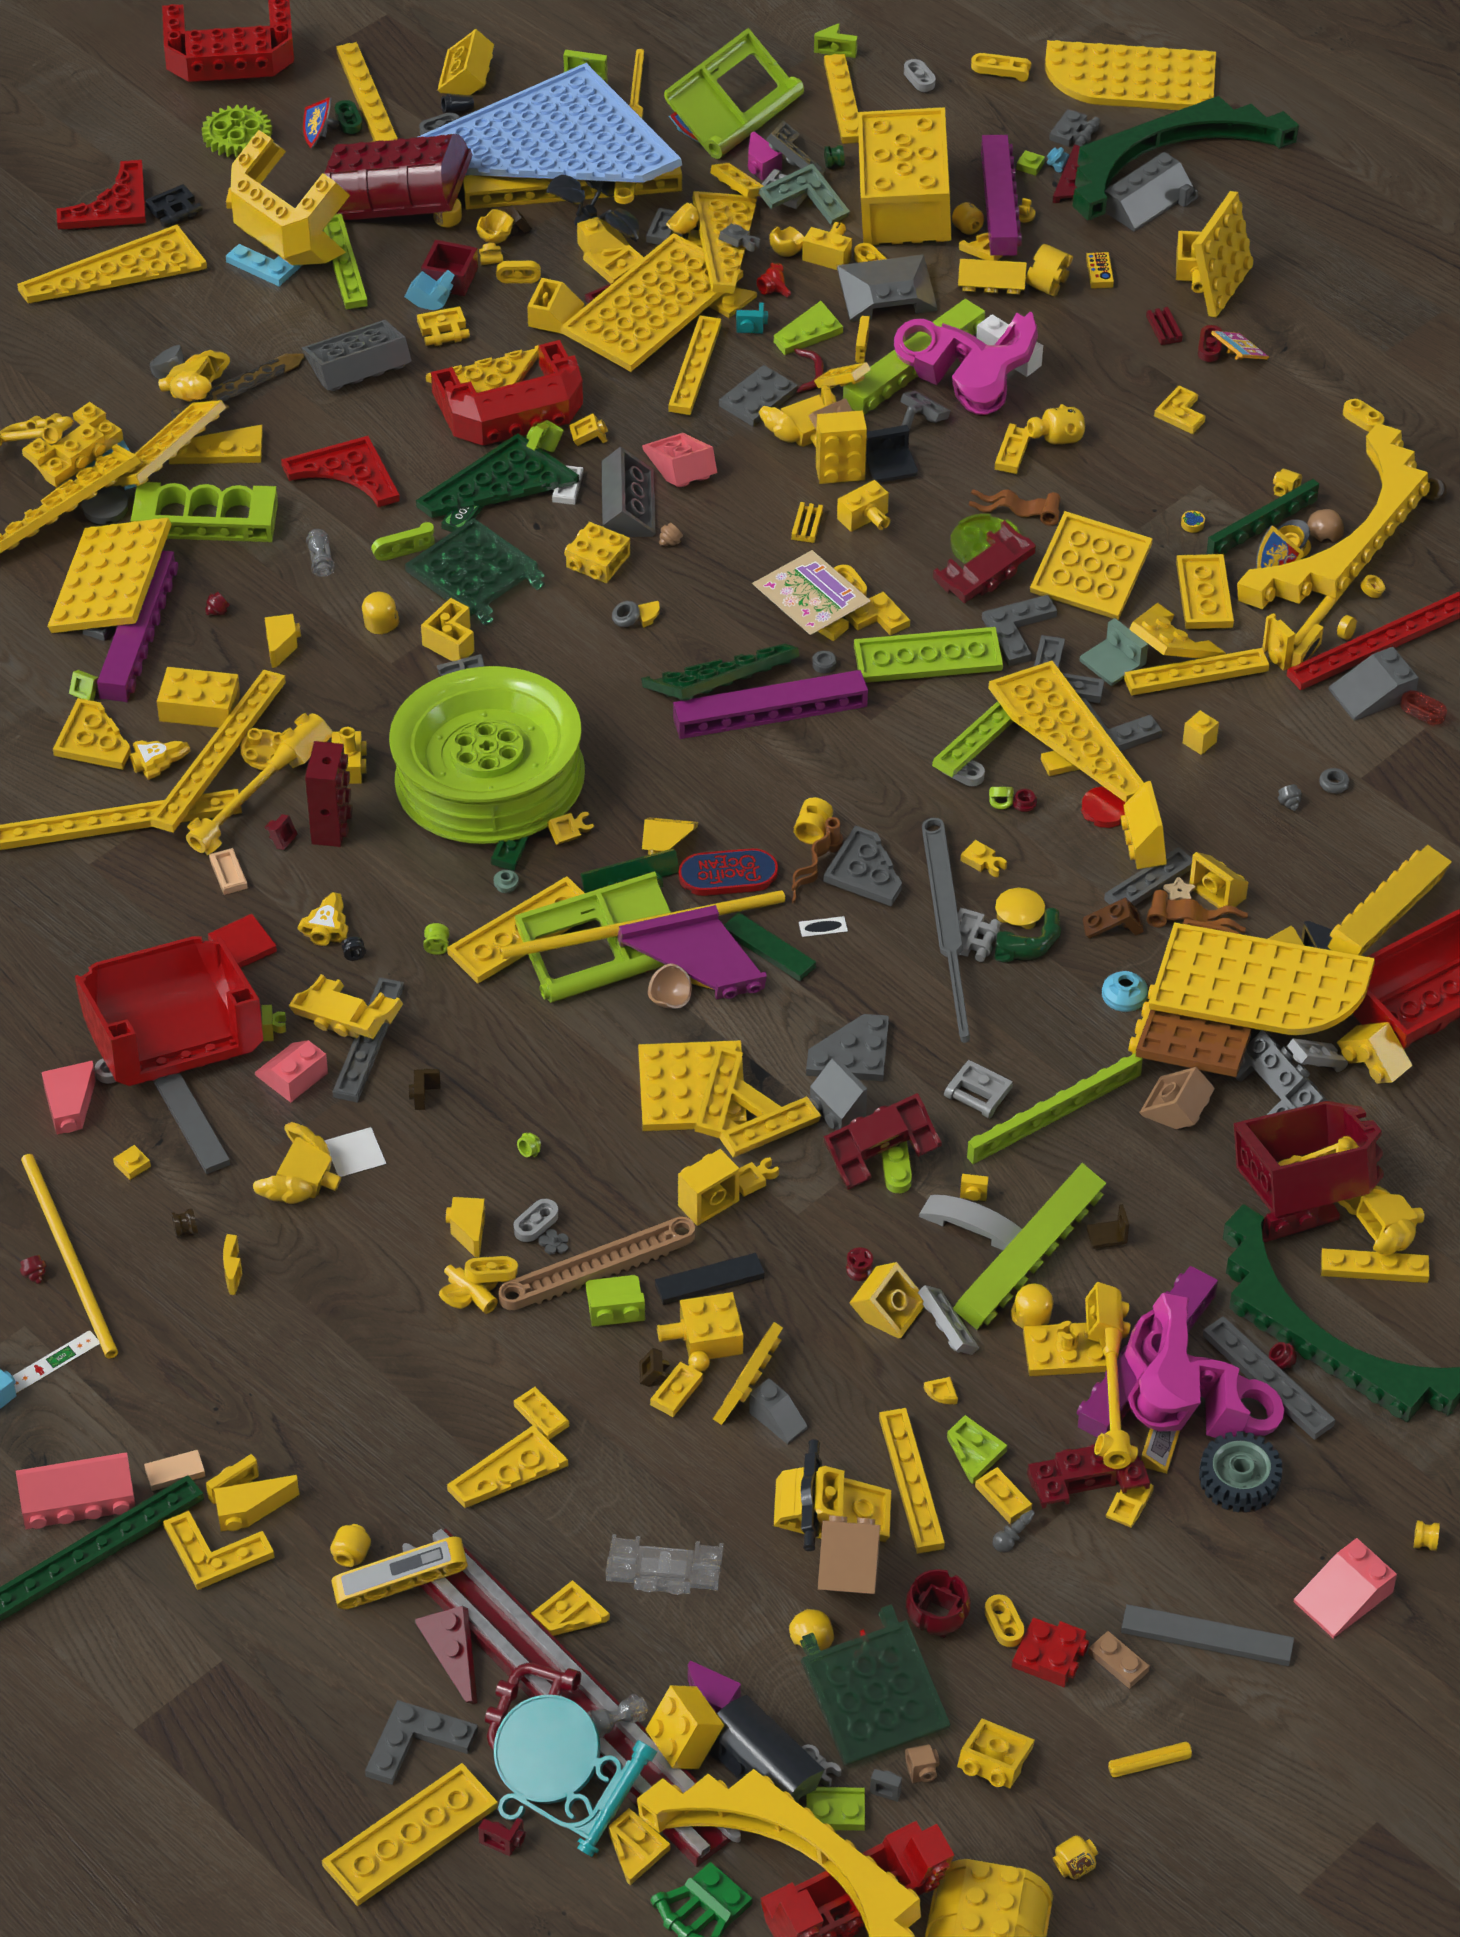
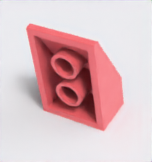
M685 433L642 445L644 452L665 480L676 487L687 486L689 482L694 480H706L710 478V475L717 473L713 447Z
M1356 1538L1335 1554L1295 1597L1294 1603L1334 1639L1393 1593L1397 1574Z

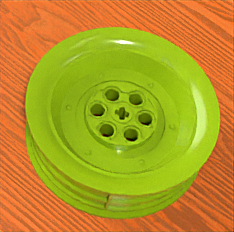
M500 666L468 668L443 675L428 682L404 701L395 714L390 728V749L396 763L395 788L401 806L409 817L424 829L438 836L459 842L478 844L498 843L499 841L507 842L508 840L520 839L548 827L547 822L550 819L563 816L572 807L581 793L584 784L585 764L579 748L581 721L578 710L572 699L558 685L538 674L517 668Z

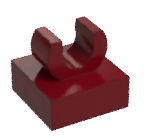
M281 814L276 821L270 820L264 827L269 831V838L273 840L276 849L284 850L298 835L289 815Z

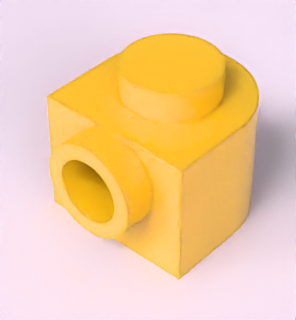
M1284 468L1280 472L1278 471L1273 479V484L1275 485L1273 488L1274 495L1281 497L1299 487L1302 475Z

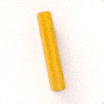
M1182 1742L1109 1761L1108 1769L1112 1777H1119L1190 1759L1192 1757V1750L1188 1742Z

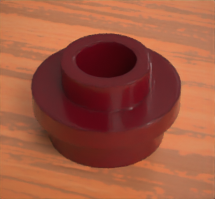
M1020 789L1013 797V806L1019 811H1031L1037 806V797L1029 789Z

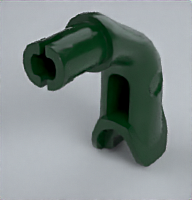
M1056 908L1045 910L1044 926L1041 929L1042 934L1040 937L1015 936L1014 933L1008 931L998 932L995 960L1000 962L1032 960L1045 955L1061 935L1059 910Z

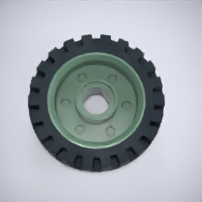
M1237 1431L1236 1437H1233L1232 1432L1225 1434V1439L1220 1435L1216 1437L1215 1442L1211 1441L1203 1452L1199 1471V1480H1201L1202 1490L1205 1489V1495L1208 1498L1212 1497V1502L1216 1505L1222 1502L1223 1509L1228 1510L1230 1505L1233 1506V1512H1239L1240 1507H1243L1244 1512H1250L1252 1506L1255 1511L1261 1509L1262 1504L1267 1506L1271 1499L1276 1497L1282 1478V1460L1279 1458L1278 1451L1273 1450V1445L1270 1442L1264 1445L1265 1438L1259 1436L1255 1440L1254 1434L1248 1432L1247 1437H1243V1431Z

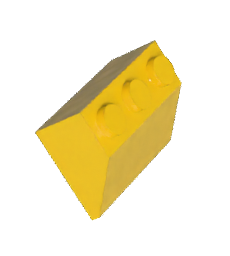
M475 29L448 49L437 91L440 93L471 95L477 90H482L486 85L487 73L490 70L489 64L493 57L494 44Z
M960 259L958 287H963L962 291L976 292V288H985V293H998V289L1007 290V294L1019 295L1020 291H1025L1027 263Z
M1147 781L1124 804L1125 815L1120 816L1122 829L1125 830L1124 835L1126 845H1128L1130 860H1135L1137 869L1167 864L1163 825L1152 783Z

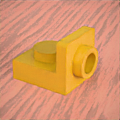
M594 413L569 425L573 441L577 446L597 436L602 443L607 442L605 433L608 432L604 421L602 419L598 420Z

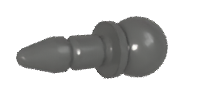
M1034 1510L1022 1514L1020 1519H1017L1012 1524L1011 1528L1006 1525L1004 1530L997 1532L992 1539L993 1547L999 1552H1009L1013 1548L1015 1541L1020 1539L1017 1534L1031 1522L1035 1514Z

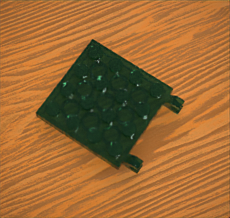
M472 518L405 564L406 572L446 601L452 598L469 607L470 617L476 614L479 621L484 625H488L493 621V618L489 616L493 610L487 605L527 578L531 586L536 590L545 585L540 580L544 577V574L538 570V563L475 518Z
M891 1604L882 1607L881 1611L878 1612L880 1620L885 1626L883 1629L822 1651L819 1649L814 1633L802 1636L803 1640H800L802 1649L807 1655L801 1659L802 1666L844 1766L947 1729L951 1725L907 1620L898 1622Z

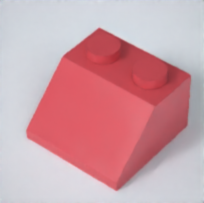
M309 1040L295 1042L255 1071V1075L291 1103L328 1074L326 1053Z

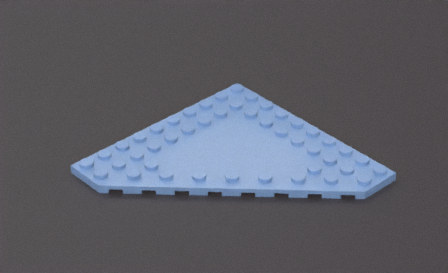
M587 63L418 136L433 137L459 134L473 154L466 175L554 179L559 175H568L576 180L644 183L682 166L681 158Z

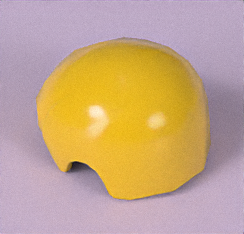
M686 203L668 220L666 225L676 234L689 233L697 225L699 211L692 203Z
M806 1609L795 1615L789 1625L790 1637L793 1643L800 1645L807 1654L823 1652L831 1646L834 1640L831 1621L822 1611Z

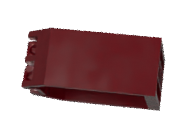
M1323 1101L1234 1123L1237 1169L1275 1217L1367 1195L1372 1192L1384 1176V1171L1379 1165H1376L1383 1156L1382 1149L1376 1144V1141L1382 1135V1130L1374 1120H1359L1366 1117V1112L1361 1106L1332 1101ZM1344 1136L1351 1137L1359 1146L1358 1148L1280 1166L1277 1161L1289 1159L1294 1155L1310 1154L1335 1145Z

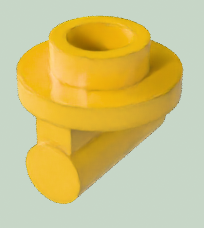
M496 243L484 244L483 248L479 250L481 266L503 262L501 247L496 246Z

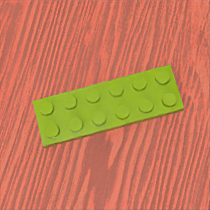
M996 627L854 639L858 670H861L865 683L1002 671L1003 669Z

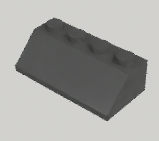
M1163 152L1105 190L1104 194L1108 196L1105 213L1135 232L1179 202L1180 187L1185 184L1192 186L1181 163Z
M619 447L602 460L603 526L627 537H653L656 534L654 469L623 447Z

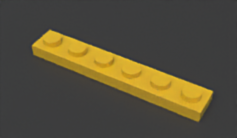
M845 54L825 55L824 66L842 144L859 143L858 110Z
M699 316L668 404V412L691 415L721 328L720 318Z
M1258 648L1128 671L1124 674V680L1132 696L1269 671V663L1263 649Z
M902 1408L879 1412L880 1424L916 1552L919 1554L944 1549L945 1542L907 1409Z

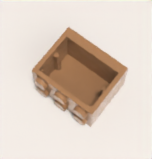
M829 1515V1521H823L818 1590L876 1593L881 1525H875V1519L857 1518V1523H847V1517Z

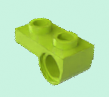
M548 420L540 424L538 423L535 427L532 426L526 438L529 440L527 447L532 450L541 447L547 451L554 452L564 430Z

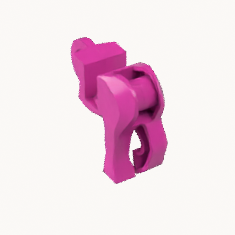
M1029 312L1025 317L1016 313L1005 333L996 344L987 345L973 335L942 323V327H939L926 319H913L905 322L897 330L894 337V350L902 362L914 367L919 378L935 385L940 382L958 358L961 365L952 375L956 398L967 411L976 415H988L997 411L1005 404L1007 374L1013 369L1029 362L1038 338L1037 324L1032 312ZM914 332H924L932 338L930 345L925 350L916 352L906 348L904 342Z
M1162 1293L1154 1303L1153 1310L1144 1314L1135 1325L1125 1352L1128 1364L1137 1379L1128 1395L1130 1408L1137 1419L1148 1428L1156 1431H1178L1183 1428L1201 1403L1200 1397L1205 1398L1207 1436L1216 1438L1221 1435L1225 1439V1434L1232 1432L1233 1437H1236L1237 1431L1250 1432L1254 1436H1265L1272 1433L1282 1421L1284 1414L1282 1399L1277 1392L1267 1383L1256 1379L1249 1380L1238 1375L1240 1368L1234 1365L1187 1354V1307L1189 1298ZM1161 1337L1160 1347L1157 1353L1153 1349L1152 1345H1155ZM1252 1398L1259 1401L1265 1407L1268 1418L1258 1420L1251 1417V1412L1245 1408L1241 1399Z

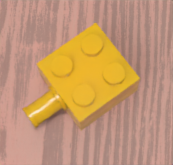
M1178 231L1176 280L1192 281V290L1195 293H1202L1203 287L1193 244L1201 232Z
M733 1292L680 1300V1322L657 1325L659 1342L683 1338L686 1343L688 1356L695 1351L705 1352L709 1359L743 1354V1332Z

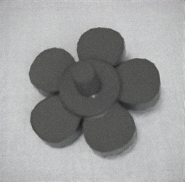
M549 1229L546 1231L545 1236L539 1237V1244L545 1247V1252L550 1255L555 1254L556 1251L563 1254L568 1250L566 1245L568 1236L561 1233L557 1235L556 1230Z

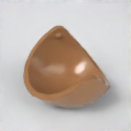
M666 964L657 970L652 976L648 987L649 999L663 1008H681L685 1006L692 993L689 975L682 967L676 964Z

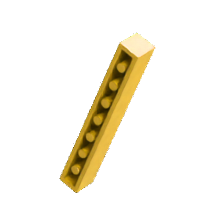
M1429 845L1425 846L1421 851L1417 849L1409 861L1405 860L1402 863L1398 872L1396 870L1393 871L1387 882L1383 881L1376 892L1372 891L1364 903H1359L1353 914L1349 913L1341 925L1337 924L1329 935L1332 937L1328 948L1332 951L1362 956L1443 878L1452 861Z

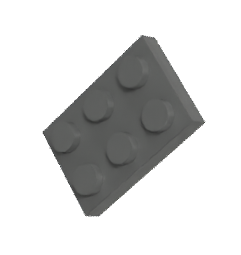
M763 365L719 399V406L754 427L762 420L759 410L763 406L778 408L797 393L798 385Z

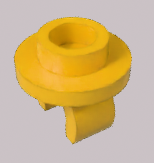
M1023 198L1022 205L1018 206L1020 222H1030L1035 218V210L1031 207L1032 200Z

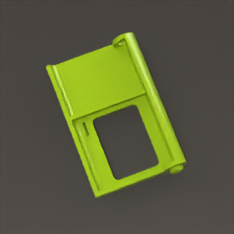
M654 871L515 915V922L522 941L528 942L592 920L599 921L602 927L671 912L658 885L657 875ZM618 936L607 938L615 957L613 961L557 979H552L549 976L539 952L528 954L541 983V995L544 1000L548 999L550 1003L661 968L665 964L630 946L620 947Z

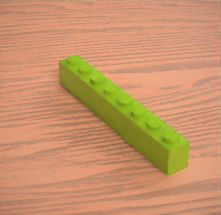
M964 299L933 321V323L939 327H942V323L974 336L977 333V325L985 320V311ZM918 332L905 341L904 345L911 351H922L930 345L932 338L927 333ZM893 350L870 367L871 370L864 374L865 378L856 384L850 382L843 386V399H847L851 409L855 411L863 410L865 415L870 410H874L881 402L889 399L899 389L904 388L918 375L914 367L902 362L897 357L895 350Z
M1081 1163L962 1295L953 1307V1310L976 1330L983 1323L988 1326L998 1314L995 1309L999 1305L1004 1308L1012 1299L1011 1291L1014 1288L1019 1291L1028 1281L1026 1277L1028 1272L1031 1271L1034 1274L1044 1263L1041 1258L1045 1254L1049 1257L1059 1246L1056 1241L1060 1237L1065 1240L1072 1232L1074 1227L1071 1224L1075 1220L1080 1223L1088 1214L1087 1206L1089 1204L1095 1206L1104 1195L1100 1191L1106 1182Z

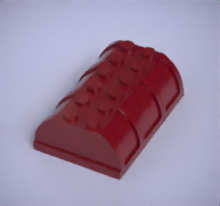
M459 134L337 144L333 148V153L327 163L324 174L350 195L336 213L342 214L343 220L449 212L454 207L473 154Z

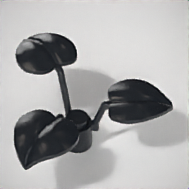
M568 175L555 177L550 182L546 193L557 195L570 203L579 204L577 216L574 220V224L577 227V223L597 217V209L594 205L601 192L609 197L614 196L615 181L585 180L588 186L597 190L592 202L586 206H583L585 191L581 189V184ZM617 208L615 211L609 209L598 216L600 219L605 217L606 221L613 228L635 242L639 239V222L629 211L622 208Z

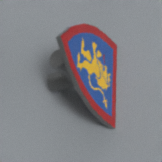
M331 97L305 107L303 133L306 143L311 149H313L319 139H326L327 126L336 129L339 125L337 120L328 117Z

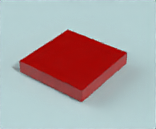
M253 914L208 933L209 941H217V937L222 938L240 968L277 952L275 943Z

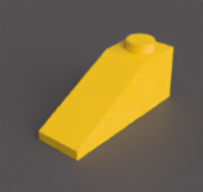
M297 1475L214 1489L220 1531H236L240 1528L249 1527L299 1495Z

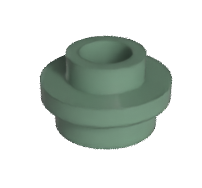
M510 870L499 871L494 876V885L498 891L510 893L518 885V876Z

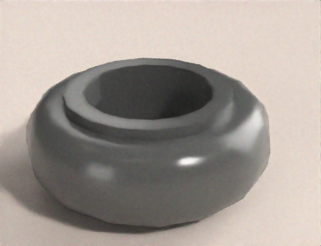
M633 601L619 603L612 612V619L619 627L633 625L640 616V609ZM630 611L627 616L622 617L624 613Z
M1337 768L1325 770L1319 778L1322 789L1332 794L1344 792L1350 783L1346 772ZM1335 779V780H1338V781H1340V782L1334 783V782H1331V781H1329V780Z

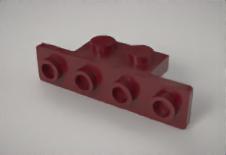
M1333 1203L1275 1217L1272 1212L1268 1213L1264 1220L1263 1242L1265 1243L1339 1220L1340 1214Z

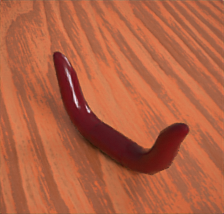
M795 348L796 354L814 361L816 375L812 381L802 384L797 389V393L815 389L817 385L814 380L824 374L823 360L814 351Z

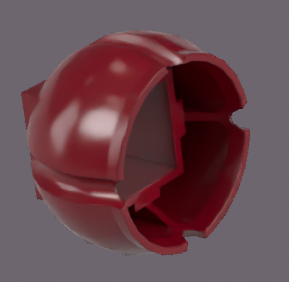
M934 1569L923 1572L915 1578V1582L907 1592L906 1609L909 1618L921 1631L926 1629L930 1635L945 1638L947 1634L956 1631L963 1625L970 1612L971 1600L964 1581L958 1575L950 1577L947 1570ZM932 1602L949 1610L947 1616L938 1617L926 1610Z

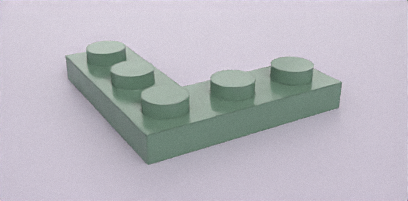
M813 163L763 186L759 190L760 196L770 209L807 193L830 225L848 217L850 213Z

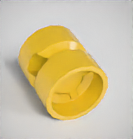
M820 798L806 799L794 826L795 836L807 844H813L824 837L826 834L825 822L833 816L832 806Z

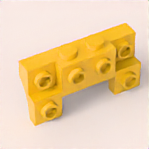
M88 402L73 413L74 420L80 426L51 446L41 438H37L22 449L23 456L36 466L47 482L55 487L85 468L97 457L102 456L113 445L124 440L122 429L107 420L106 413L91 402Z
M321 974L309 989L296 993L289 1007L295 1015L314 1020L315 1026L323 1031L329 1029L343 1037L348 1035L358 1038L359 1035L374 1039L384 1022L391 1024L403 1003L400 998H388L380 992L375 1000L367 1006L363 999L340 993L344 987L341 980L333 981L326 979Z

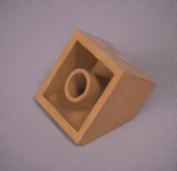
M1197 1067L1161 1076L1139 1113L1143 1117L1174 1129L1191 1127L1199 1121V1115L1209 1103L1210 1096L1215 1088Z

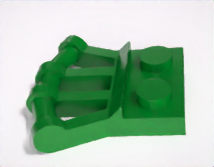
M711 1862L693 1878H689L684 1886L669 1892H659L650 1899L653 1907L658 1909L664 1921L663 1926L668 1931L673 1930L678 1937H704L698 1933L714 1919L718 1923L710 1937H722L725 1929L752 1905V1898ZM687 1897L691 1898L678 1911L672 1913L669 1904ZM699 1906L706 1911L691 1925L685 1926L682 1923Z

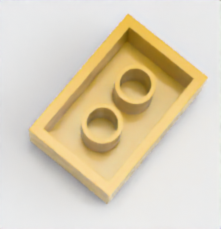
M863 410L817 414L816 470L819 484L865 480L867 428Z
M167 667L157 698L159 721L220 728L238 704L240 697L238 674Z

